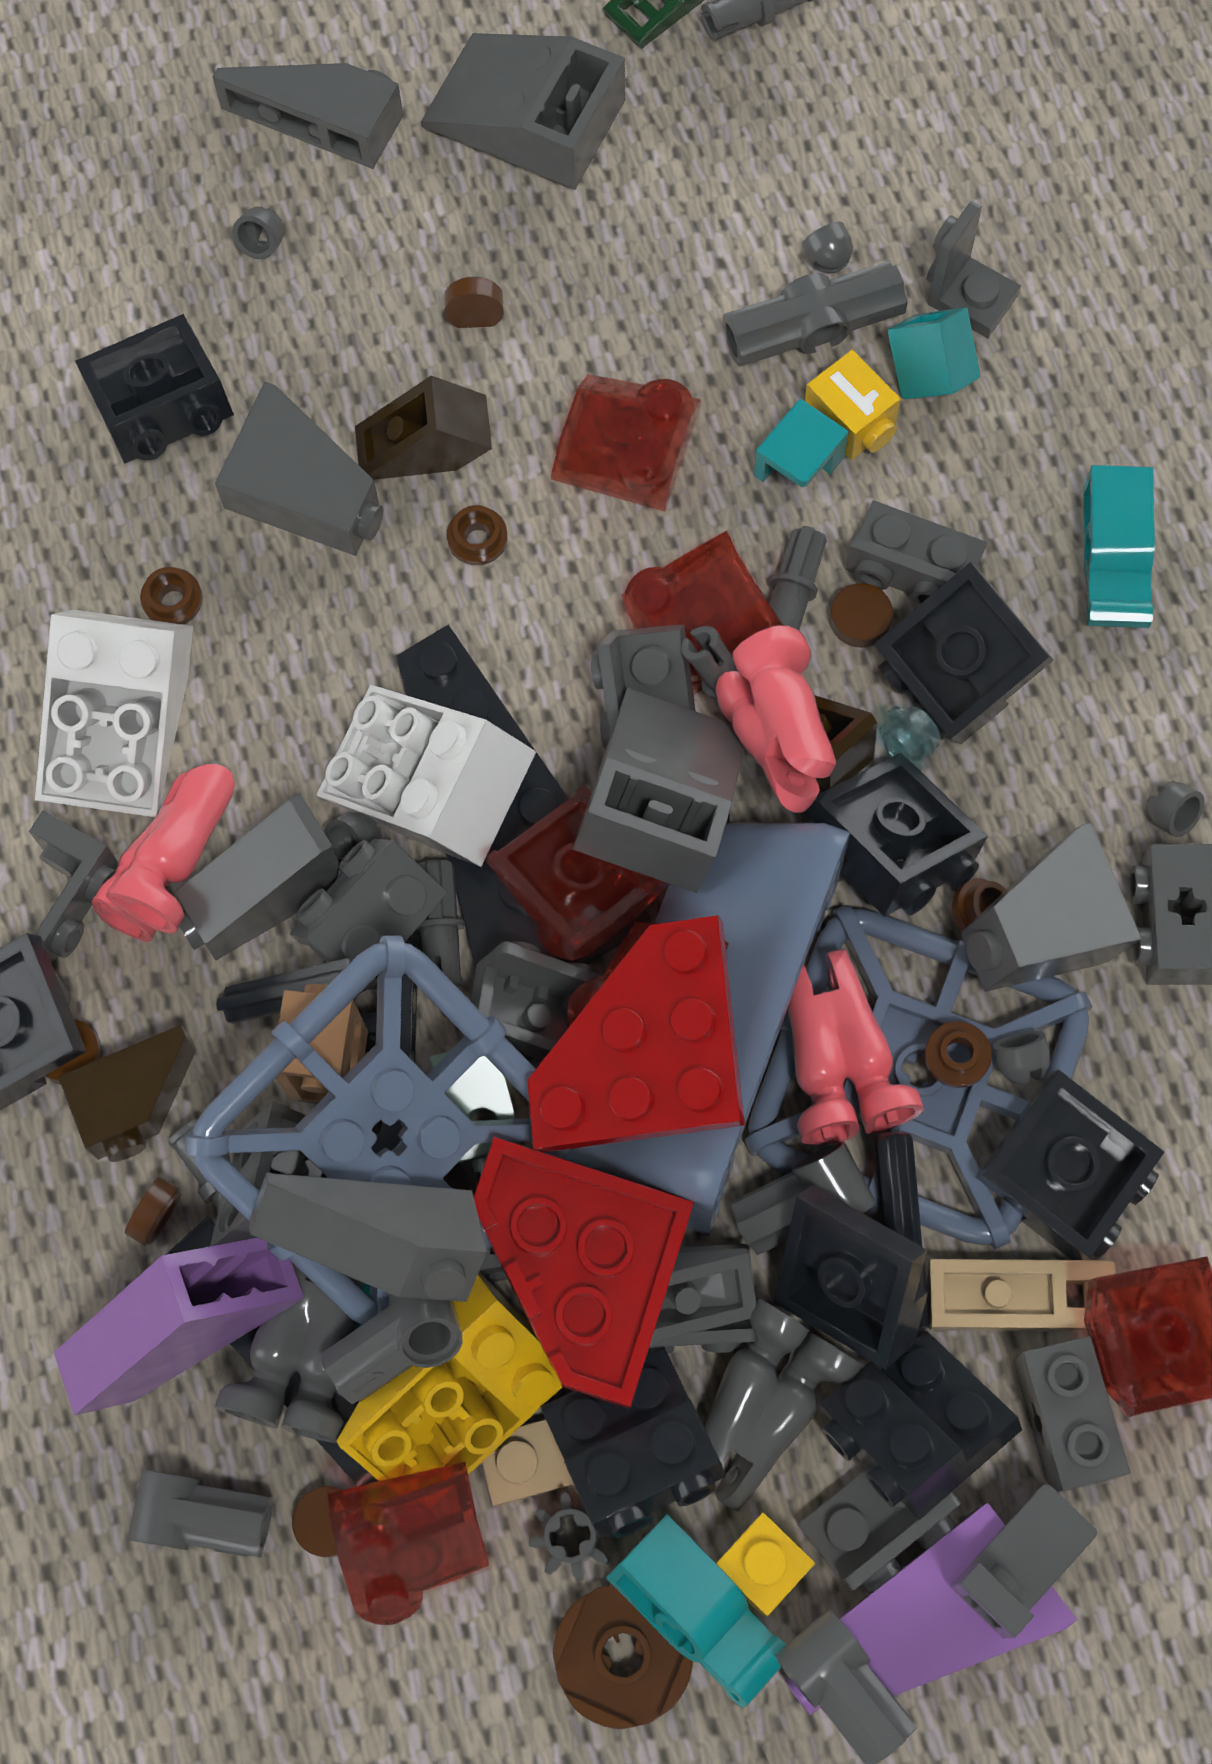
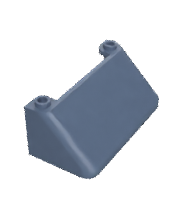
M726 823L716 858L698 892L695 893L669 884L654 923L661 924L718 915L723 921L745 1124L816 931H820L825 911L829 909L839 881L850 832L826 823ZM744 1126L573 1148L564 1160L693 1201V1208L686 1228L710 1236L720 1208L719 1203L726 1183L729 1181L732 1173L735 1151Z

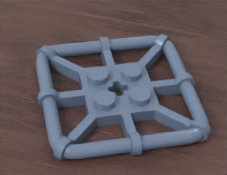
M849 904L834 910L833 919L827 922L818 936L806 967L808 977L812 983L813 994L825 993L829 982L826 953L841 949L845 942L876 1003L872 1013L886 1038L893 1057V1068L889 1075L890 1084H905L919 1091L924 1111L916 1118L887 1131L907 1132L912 1136L913 1141L947 1153L978 1215V1218H974L918 1196L921 1225L963 1242L978 1245L990 1244L993 1249L1009 1244L1011 1242L1010 1235L1016 1231L1024 1215L1004 1199L1001 1200L999 1208L997 1207L989 1188L975 1178L980 1170L966 1143L979 1106L1017 1120L1030 1102L987 1085L996 1060L993 1044L1000 1038L1013 1033L1042 1031L1053 1025L1063 1023L1043 1082L1051 1072L1058 1069L1072 1079L1088 1033L1089 1015L1087 1011L1092 1008V1004L1086 992L1078 993L1074 987L1053 976L1009 986V988L1050 1002L1051 1005L994 1029L951 1013L965 973L969 972L978 976L976 969L969 961L967 948L962 936L960 941H956L888 915L884 917L877 911L861 908L852 909ZM866 935L950 965L936 1006L892 990ZM786 1012L779 1030L781 1035L751 1110L748 1126L750 1136L744 1141L751 1156L759 1155L767 1164L788 1174L793 1171L792 1167L810 1154L783 1144L799 1136L797 1123L803 1112L775 1123L795 1071L792 1030L789 1013ZM954 1021L967 1022L979 1028L988 1038L992 1049L991 1064L985 1076L972 1086L953 1088L937 1081L935 1084L925 1082L922 1088H917L909 1084L910 1076L902 1072L903 1063L914 1065L919 1056L925 1057V1047L929 1037L943 1024ZM953 1043L947 1047L948 1056L954 1062L965 1063L971 1059L970 1050L964 1044ZM847 1079L844 1087L846 1097L853 1106L857 1119L862 1121L855 1086ZM876 1167L872 1178L862 1175L876 1201L867 1212L877 1215L879 1209L881 1210Z
M401 935L382 936L379 944H374L357 955L290 1024L283 1020L271 1032L275 1039L205 1108L195 1123L193 1132L186 1133L185 1153L193 1156L194 1164L203 1177L248 1221L251 1219L260 1191L224 1157L227 1153L300 1150L327 1178L452 1189L442 1178L476 1143H492L494 1137L509 1142L533 1140L531 1119L471 1121L444 1093L478 1058L485 1056L529 1101L527 1080L536 1069L504 1037L506 1028L495 1016L485 1017L426 954L411 944L404 943ZM403 974H406L465 1035L428 1075L400 1049ZM378 975L376 1045L342 1078L309 1044ZM295 1058L329 1091L295 1127L225 1130ZM399 1119L402 1129L398 1134L401 1141L393 1150L384 1148L379 1153L373 1152L371 1147L377 1140L375 1133L372 1131L374 1125L381 1120L390 1126ZM571 1149L543 1153L565 1159ZM481 1226L486 1248L489 1250L492 1246ZM267 1243V1249L278 1260L284 1261L289 1259L349 1318L360 1325H363L389 1307L388 1296L390 1293L371 1286L369 1298L347 1275L274 1244Z

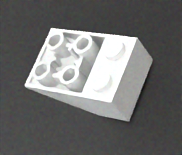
M69 610L51 614L35 800L157 817L188 681L193 626L81 610Z
M370 684L363 700L355 709L353 721L336 756L333 757L327 766L325 778L316 796L350 812L367 816L377 824L433 849L481 867L536 751L485 719Z

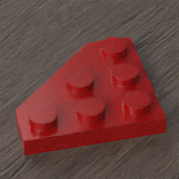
M718 915L649 925L528 1078L533 1149L543 1153L745 1126L723 921Z
M494 1137L474 1195L479 1221L560 1385L630 1408L694 1202Z

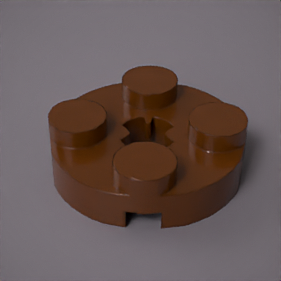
M612 1584L598 1587L573 1603L558 1626L553 1645V1658L558 1683L572 1707L588 1720L613 1729H626L649 1724L668 1712L683 1695L692 1672L693 1661L680 1654ZM622 1633L632 1635L637 1639L635 1651L644 1656L639 1670L633 1673L631 1668L627 1667L628 1676L625 1677L614 1675L609 1671L612 1659L603 1654L607 1641L613 1637L616 1643H619V1634Z

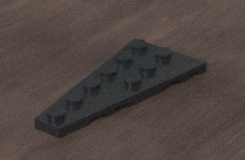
M449 624L396 655L407 696L485 719L535 750ZM537 752L482 866H477L447 854L448 860L455 867L456 892L476 967L478 962L505 941L526 942L536 946L542 954L567 963L589 965L648 928L649 925H652L651 917L613 863L573 850L583 819Z

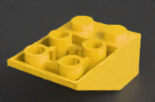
M480 1272L477 1275L467 1301H454L462 1331L463 1343L459 1352L450 1361L440 1366L429 1368L412 1366L361 1402L359 1401L336 1441L341 1449L421 1518L429 1513L562 1388L529 1321Z

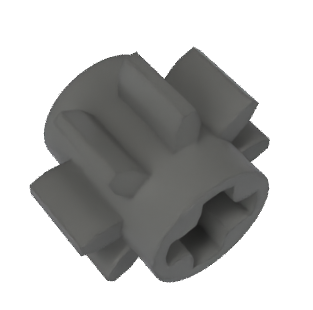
M564 1492L561 1494L560 1499L561 1511L552 1515L545 1510H536L535 1514L539 1520L546 1524L544 1536L535 1537L528 1542L530 1547L539 1549L546 1547L552 1555L546 1563L544 1572L551 1575L559 1569L562 1562L571 1563L572 1575L575 1580L582 1581L585 1574L583 1562L591 1557L603 1564H608L610 1560L603 1551L598 1549L600 1537L595 1531L585 1508L583 1511L574 1509L572 1497L568 1492ZM571 1516L574 1517L578 1526L589 1528L591 1532L590 1540L580 1543V1555L571 1557L568 1547L556 1546L555 1534L565 1530V1519Z

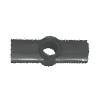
M890 261L831 280L823 273L802 276L788 284L778 297L723 314L722 325L733 359L741 367L799 347L804 353L812 354L817 352L816 346L830 342L831 347L836 346L852 330L905 314L908 301L905 295L904 281L897 266H893Z

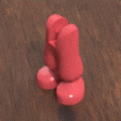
M773 626L756 632L738 645L733 651V661L738 671L725 672L717 680L715 691L721 712L727 721L732 724V728L743 747L762 767L780 803L794 813H802L812 805L820 791L816 778L830 776L837 763L821 722L813 691L804 676L801 675L810 662L811 651L804 635L798 629L790 626Z
M206 764L182 773L174 781L157 817L122 854L114 875L100 887L92 900L94 911L101 920L111 928L143 942H150L157 930L164 933H175L184 919V912L179 901L165 888L171 883L185 881L196 867L209 837L233 796L235 782L232 772L218 764Z
M846 949L826 953L829 983L833 991L814 995L811 980L808 977L805 965H803L788 1006L797 1082L800 1088L811 1097L813 1106L801 1114L797 1123L799 1135L804 1144H833L852 1139L857 1135L859 1123L855 1110L846 1097L844 1090L846 1078L855 1086L859 1099L861 1119L865 1132L868 1134L880 1133L895 1128L916 1118L924 1111L919 1091L905 1084H890L889 1075L893 1068V1057L886 1038L871 1011L855 967Z

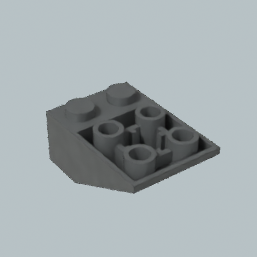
M472 33L421 120V125L424 128L576 190L626 100L625 58L569 36Z
M627 687L573 850L697 893L716 858L734 797L744 747L736 736L732 724Z

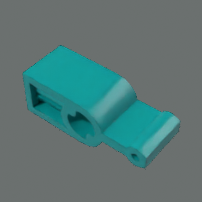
M1091 465L1083 487L1084 574L1087 577V626L1150 628L1153 619L1151 572L1155 551L1153 467Z
M668 1514L652 1528L606 1577L670 1645L689 1660L696 1663L699 1662L724 1688L727 1695L742 1709L748 1706L781 1668L774 1655L786 1644L780 1638L773 1635L748 1609L747 1600L737 1585Z

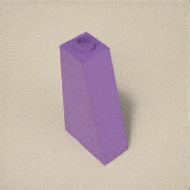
M259 1238L162 1255L54 1351L74 1416L136 1401L298 1303L304 1298L292 1262L289 1259L284 1261L278 1260L267 1249L268 1242Z
M988 1502L977 1507L936 1543L906 1563L887 1582L872 1593H868L838 1617L870 1658L871 1662L867 1664L893 1696L1067 1629L1078 1620L1051 1586L1032 1607L1030 1612L1034 1615L1033 1619L1016 1638L1003 1639L950 1587L1005 1526ZM789 1677L784 1680L810 1716L821 1708L818 1706L815 1709Z

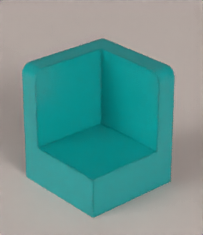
M967 307L915 314L887 330L902 398L913 399L954 394L979 379L980 369Z
M799 398L756 449L754 476L764 482L775 469L800 487H806L821 469L831 475L845 458L849 431Z

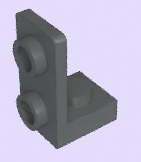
M970 201L959 218L950 215L945 220L935 237L933 248L939 252L926 277V280L932 283L928 305L938 311L967 307L972 330L988 339L1018 297L1021 285L971 258L982 206Z
M42 810L29 830V833L43 850L39 857L53 869L71 877L34 934L41 936L53 966L59 956L62 958L68 957L79 944L84 930L83 925L80 923L91 908L92 900L100 887L114 875L118 861L107 845Z
M1043 1485L1039 1487L950 1587L1003 1639L1016 1638L1033 1619L1034 1615L1030 1612L1032 1607L1094 1540L1097 1531L1052 1486Z

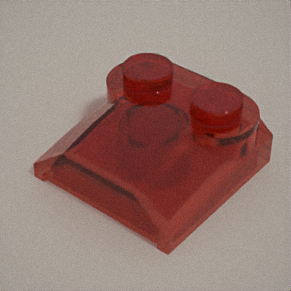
M587 374L577 388L556 451L551 480L666 512L701 409V399L692 397L684 385L671 379H656L644 385Z
M728 531L710 539L665 567H649L641 570L630 580L625 592L621 594L626 611L636 629L684 624L686 638L692 642L698 652H700L701 647L690 632L701 626L713 627L719 633L722 642L732 656L733 651L738 645L756 632L773 626H785L765 598L741 558L734 539ZM689 662L693 694H696L702 690V678Z
M584 784L576 790L570 799L500 851L494 850L486 859V862L537 923V934L545 949L559 958L571 961L589 955L644 911L668 884L573 850L591 796L590 790Z
M1207 1256L1096 1277L1088 1281L1084 1313L1087 1334L1091 1337L1106 1391L1128 1417L1178 1407H1191L1212 1400V1270Z
M466 1462L327 1493L329 1516L338 1560L356 1614L367 1622L379 1625L397 1624L411 1617L419 1609L423 1600V1594L492 1569L490 1553L486 1552L475 1509Z

